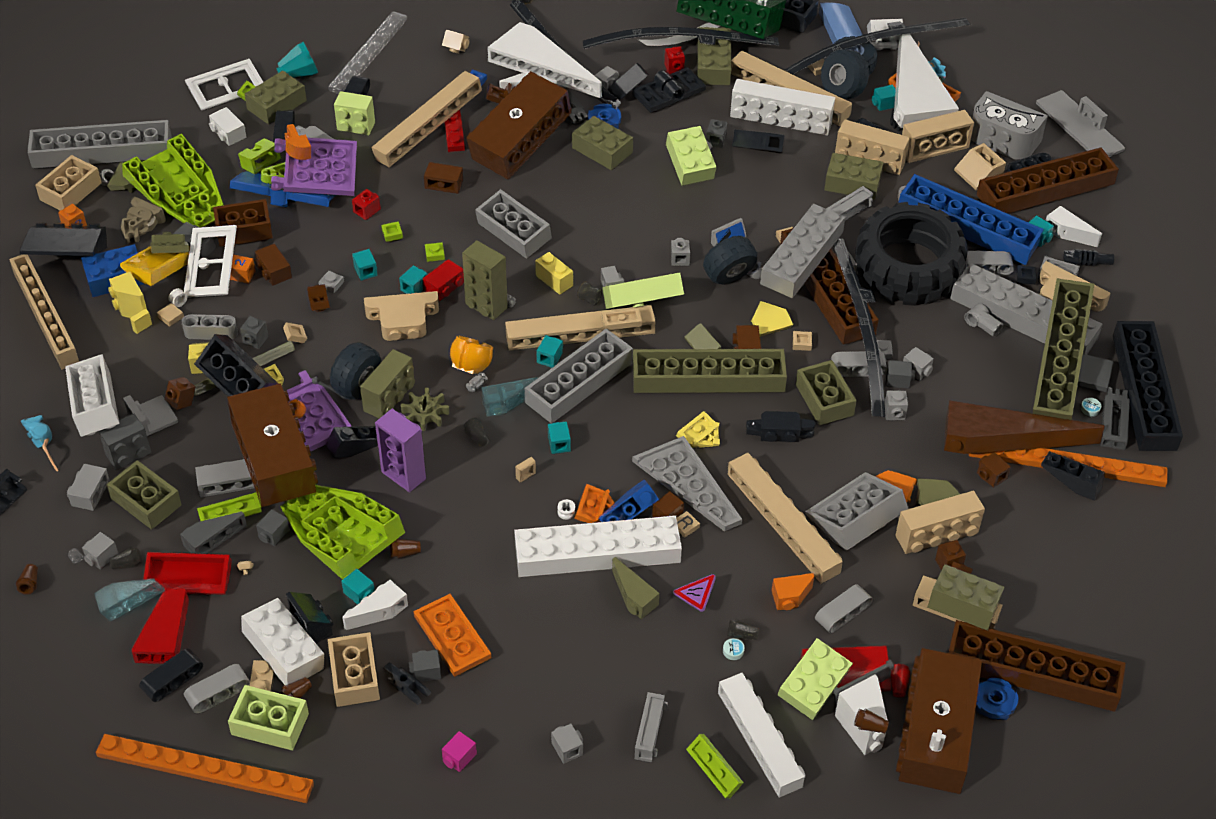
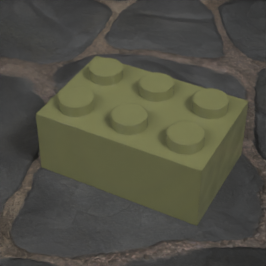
M284 71L279 72L244 94L247 110L268 125L275 121L277 110H293L307 101L305 85Z
M593 116L572 133V148L606 168L613 170L633 153V137Z
M832 153L824 190L849 195L864 186L873 193L871 198L875 200L881 179L883 162Z
M394 349L385 357L360 386L364 412L380 419L403 399L409 389H412L415 384L412 357Z
M832 360L797 370L795 385L818 425L854 416L856 399Z
M138 460L107 484L111 499L151 530L182 505L178 490Z
M944 564L932 589L927 608L988 631L999 606L1004 586Z

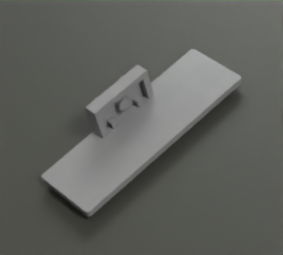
M1060 90L1036 101V104L1087 151L1102 147L1106 154L1111 157L1125 150V147L1104 128L1108 115L1087 96L1081 98L1078 105L1064 91Z

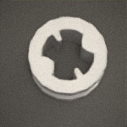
M178 288L173 290L168 298L173 305L181 307L187 301V294Z
M566 499L558 503V516L560 518L568 520L575 516V504L573 501Z

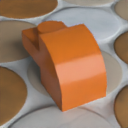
M294 124L287 125V133H285L286 153L298 160L311 159V145L306 134L299 136Z

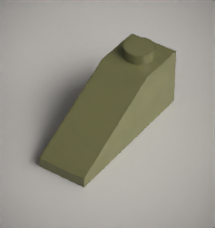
M614 557L612 559V572L626 607L631 614L637 615L642 620L659 605L660 593Z

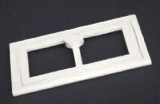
M246 59L186 79L185 83L202 111L241 98L237 95L238 91L232 92L230 90L228 79L224 76L245 70L254 86L260 85L263 81L251 60ZM218 79V84L225 86L229 94L206 101L198 85Z
M236 225L193 228L184 293L187 294V298L228 295L237 230ZM226 236L223 259L207 260L206 258H201L199 260L202 238ZM223 263L220 286L195 287L198 266L201 269H206L209 264Z

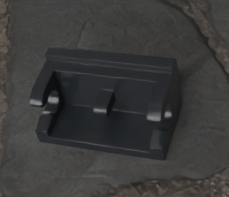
M8 469L0 474V515L27 491L26 486L20 483L22 479Z

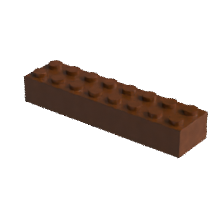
M1102 147L980 179L977 196L982 203L1002 212L1011 213L1114 185L1119 169Z
M794 228L781 231L780 245ZM830 249L805 281L804 285L844 345L863 339L855 306L840 263L832 249ZM867 303L876 335L878 318Z
M958 620L955 622L948 653L982 660L980 677L985 679L1000 678L1020 688L1116 711L1121 698L1125 662L990 628L987 631Z

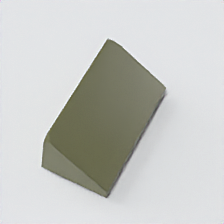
M701 323L684 337L693 349H721L720 344Z

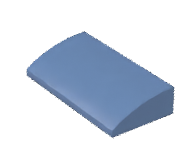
M820 3L819 15L833 44L843 37L862 35L849 6L839 3Z

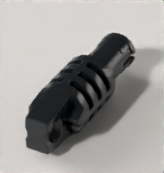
M1084 249L1064 250L1063 260L1075 265H1113L1114 254L1098 253L1096 250L1086 251Z

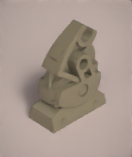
M134 197L131 201L132 207L127 212V218L122 219L121 231L127 244L130 243V239L133 237L135 242H139L141 235L151 232L157 224L164 223L166 218L163 208Z

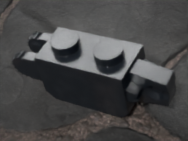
M765 411L761 414V419L747 420L746 434L760 436L761 441L799 442L800 438H811L814 436L816 423L812 419H800V414L797 412Z

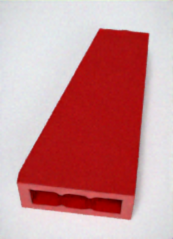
M178 587L164 589L132 648L135 663L164 664L180 652L189 604L186 589Z

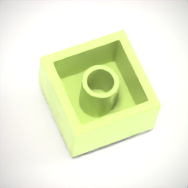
M340 91L334 103L337 130L370 135L375 124L373 97Z

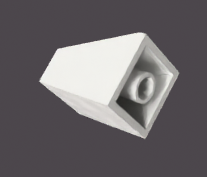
M873 675L840 692L835 717L864 755L879 751L883 747L886 732L884 734L881 732L859 730L857 726H854L859 708L862 710L866 708L887 720L878 677Z

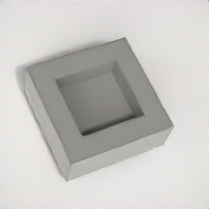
M328 271L319 281V285L325 284L326 290L335 293L344 283V277Z
M877 340L878 350L885 354V359H892L891 340Z

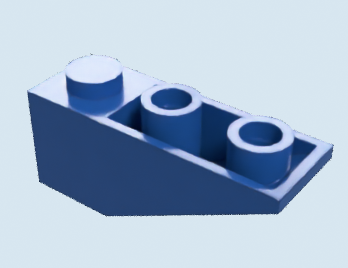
M642 480L628 490L599 519L601 522L631 520L658 501L659 498L649 484Z

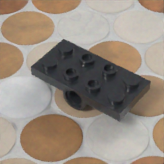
M688 67L669 74L666 70H660L654 76V81L633 89V95L652 113L705 91L706 85Z

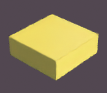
M146 309L130 318L133 331L136 334L152 325L150 314Z

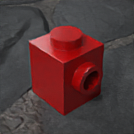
M681 46L665 49L664 64L669 74L684 69L685 56Z
M368 189L352 199L353 212L365 220L381 209L379 196Z

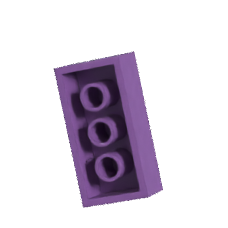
M391 409L375 422L381 472L410 493L426 479L422 430L418 424L409 421L404 414Z

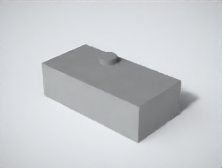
M501 189L475 209L478 224L526 259L552 238L549 223Z

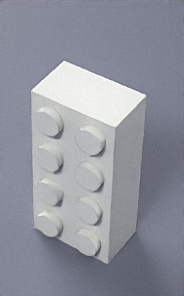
M279 598L241 616L242 633L270 665L284 685L304 677L308 678L324 669V653Z

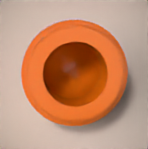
M297 399L290 401L289 404H293L294 408L296 407L295 415H293L294 418H302L306 412L305 405Z

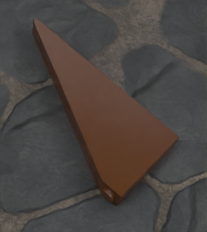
M949 400L946 415L944 451L970 454L1100 444L1104 425Z

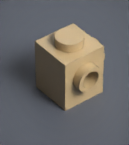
M446 30L442 46L450 48L449 51L453 53L465 52L469 46V36Z

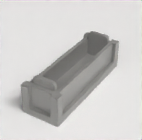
M862 186L826 209L844 216L846 221L863 209L872 206L871 197L873 193Z
M647 693L635 745L634 759L652 762L653 757H657L658 749L655 748L659 726L663 710L668 709V702L664 701L665 695Z

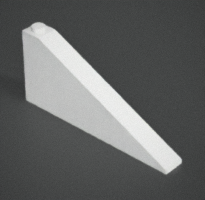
M519 22L488 46V62L525 74L532 71L552 83L598 98L602 96V82L533 26Z
M910 34L900 35L894 120L898 123L899 127L903 128L904 124L957 112L959 110L958 106Z

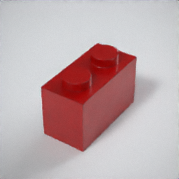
M448 259L423 278L424 291H437L438 301H440L464 283L463 268Z

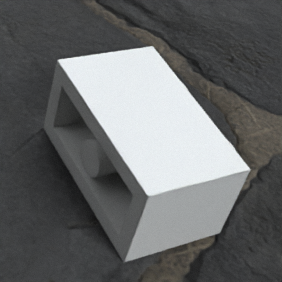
M227 107L209 115L211 130L216 132L219 138L229 146L247 138L244 124Z

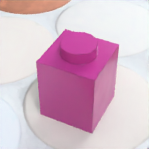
M460 731L442 748L444 764L450 769H456L458 772L477 754L476 743Z

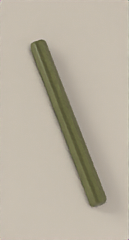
M288 341L252 359L260 366H263L293 352L295 347L291 341ZM209 378L194 385L196 386L194 396L205 393L217 386Z

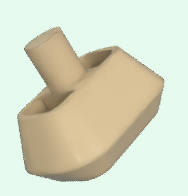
M251 561L239 562L237 567L239 571H243L244 575H248V570H252L254 564Z

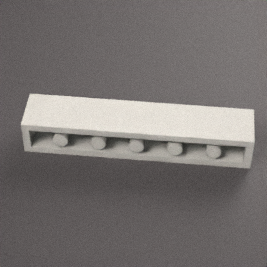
M743 673L720 681L718 694L778 797L780 798L803 788L804 770L795 762L792 750L786 747L782 733L774 727L772 716L764 710L763 702L759 696L755 695L751 681L749 679L746 680Z

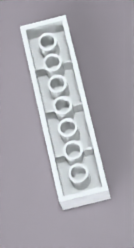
M676 516L514 530L518 577L612 569V559L614 557L627 567L681 563L682 548Z

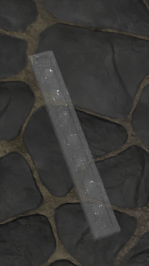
M392 11L328 86L329 91L338 94L340 91L344 92L351 77L362 74L406 22L407 15Z

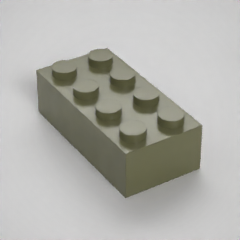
M698 27V28H702V29H711V30H719V31H728V32H731V29H729V28H723V27H722V28ZM716 38L715 45L702 44L698 39L697 77L705 85H730L731 40Z
M476 240L462 252L466 305L470 308L477 310L485 317L495 320L508 308L506 257Z

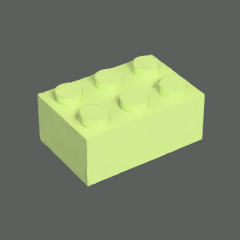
M701 126L668 132L666 146L681 185L714 179L716 164Z
M816 638L780 687L778 696L814 720L832 695L833 689L840 684L850 670L852 662Z
M244 685L228 720L231 735L293 751L309 715L307 702L303 699Z

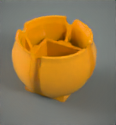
M456 336L450 348V356L453 362L452 367L471 374L482 372L492 361L493 346L486 343L479 344L478 340Z

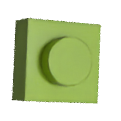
M246 81L238 90L237 95L245 100L244 94L256 86Z
M399 222L381 225L386 242L403 239Z
M442 242L425 244L427 262L445 260Z

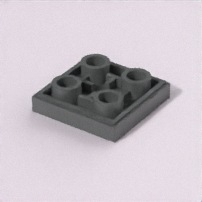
M1083 354L1078 386L1106 392L1113 361Z

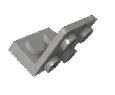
M131 395L123 398L128 415L135 414L144 426L147 436L178 423L177 417L162 395L142 404H139L138 401L134 402Z

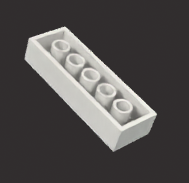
M736 79L732 91L730 117L828 135L832 124L835 97Z
M103 354L65 366L72 417L80 436H90L99 430L111 429L119 424L111 375Z

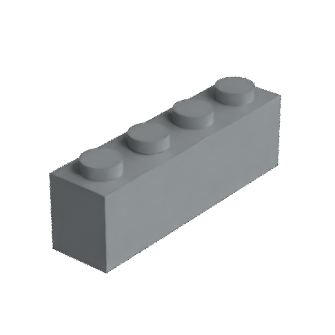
M244 459L195 467L200 497L254 488Z

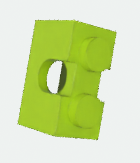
M264 138L255 143L253 149L247 148L238 153L241 167L256 174L280 160V153L274 152L275 143ZM259 158L264 160L261 163L255 162V160Z

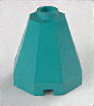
M304 42L297 44L277 63L279 67L276 68L278 73L284 71L293 78L311 76L318 73Z

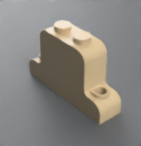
M1046 261L1042 265L1039 282L1044 285L1039 295L1053 301L1057 278L1090 282ZM1094 285L1091 309L1094 311L1104 310L1111 293Z
M437 291L364 298L366 317L369 320L381 321L382 337L388 341L424 337L427 333L425 317L434 315L439 311Z

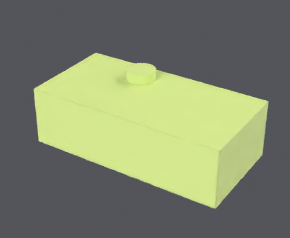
M680 273L602 287L606 309L633 304L634 308L644 306L643 302L684 294Z

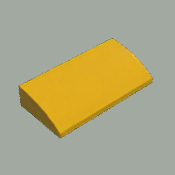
M148 247L120 263V267L126 273L131 272L136 280L152 286L188 264L189 252L152 253L151 248Z

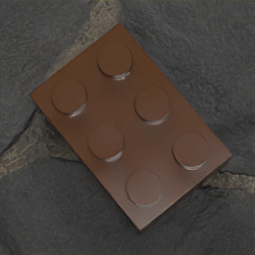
M266 199L213 207L216 226H237L235 244L273 238ZM226 236L218 237L219 246H225Z

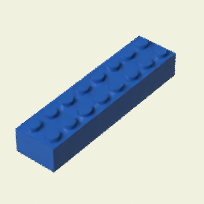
M916 174L913 175L901 192L898 203L908 202L909 205L923 203L930 205L932 210L938 211L940 209L950 216L951 222H957L966 240L991 251L1009 252L1012 260L1024 265L1028 263L1039 245L1044 229Z

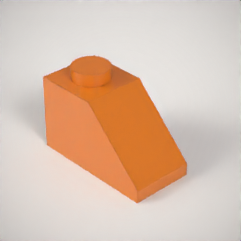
M814 573L773 579L772 594L777 611L798 608L813 588Z

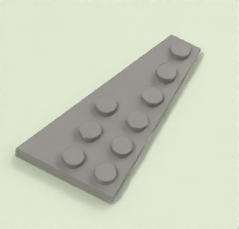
M684 436L632 457L633 463L723 531L742 524V518Z

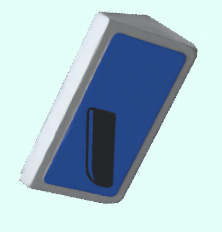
M742 218L712 230L711 244L715 246L732 236L746 237Z

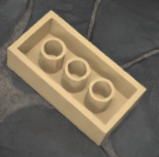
M961 110L904 124L902 135L910 137L906 161L911 163L969 148L974 121L966 110Z
M844 119L838 131L835 153L882 161V171L900 175L906 162L910 137Z
M970 491L900 512L895 536L905 554L916 553L929 547H937L942 543L958 540L966 536L971 537L979 533L985 508L975 491Z

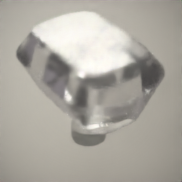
M76 548L69 551L68 557L73 563H78L84 558L82 553Z

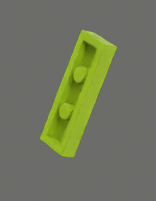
M256 492L197 508L200 521L241 511L245 517L262 512Z
M699 734L686 749L725 798H731L744 783L705 734Z

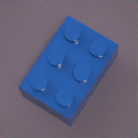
M135 244L81 258L92 297L110 293L108 287H111L109 279L126 273L120 267V263L138 253ZM135 279L138 286L144 284Z

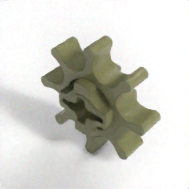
M425 388V394L421 397H417L413 392H410L409 401L412 403L401 404V412L403 414L410 413L406 418L412 423L416 421L421 422L422 431L426 430L425 425L428 422H434L438 427L442 426L441 417L438 415H449V406L440 405L445 402L444 394L440 393L437 397H430L429 388Z

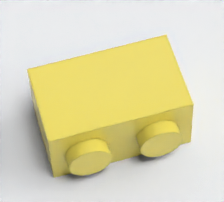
M550 252L535 260L536 276L559 295L573 287V270Z

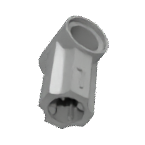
M977 304L964 315L967 324L972 327L979 326L994 337L999 334L1004 325L991 316L983 304Z

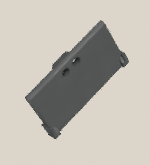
M888 660L886 664L840 688H834L835 705L837 706L840 692L873 675L878 677L879 683L890 678L891 670L894 669L893 662Z

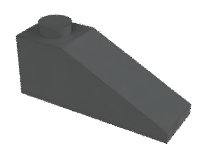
M241 511L196 522L180 534L183 546L191 554H207L246 527L245 516Z

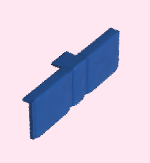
M248 171L240 173L230 181L231 189L271 196L270 204L282 207L288 206V199L329 207V201L336 196L331 194L284 192L283 188L271 190L272 184L262 182L261 174H253Z

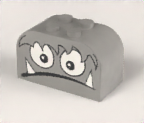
M986 91L974 107L972 117L974 126L971 140L978 145L985 143L992 151L1009 158L1023 159L1031 156L1042 141L1048 115Z

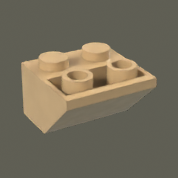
M983 143L970 149L955 167L954 171L975 190H978L980 179L1004 173L1006 162Z

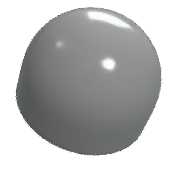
M104 169L99 174L102 182L101 185H108L109 181L105 177L109 176L112 178L114 174L112 170Z
M757 262L753 269L747 273L748 276L754 279H761V270L764 265L761 262Z

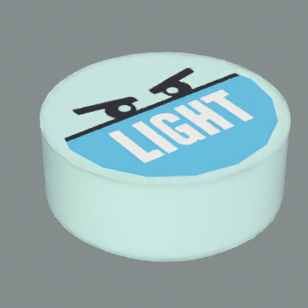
M1094 398L1084 399L1081 411L1087 416H1097L1101 410V403Z
M735 638L728 639L723 645L724 656L730 660L740 659L744 654L743 642Z

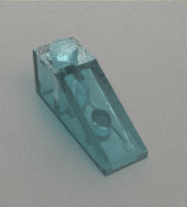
M538 377L481 387L486 415L493 416L507 413L524 402L525 387L538 379Z
M146 579L112 583L94 594L100 613L110 621H113L164 592L165 589L156 580Z

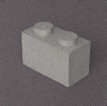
M83 464L81 470L76 474L74 483L67 491V497L71 506L94 511L110 481L106 468Z

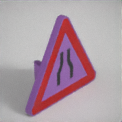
M712 574L675 589L673 593L695 609L703 612L716 576Z

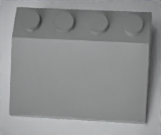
M865 472L805 511V514L835 544L848 550L878 529L884 527L894 518L899 517L901 511L908 510L903 489Z

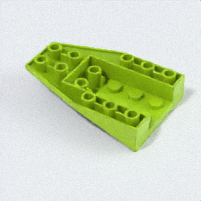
M182 133L167 141L166 150L141 162L136 156L122 163L123 177L150 202L163 208L165 212L182 223L188 222L202 228L215 222L213 207L222 206L223 202L212 170Z
M315 485L316 493L287 500V502L280 506L300 542L342 580L355 569L362 567L405 533L399 514L358 492Z

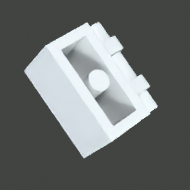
M870 20L867 25V31L871 33L889 29L887 23L899 21L903 23V20ZM900 35L874 40L876 42L870 43L873 44L876 50H882L883 48L896 50L899 44L896 40H899Z

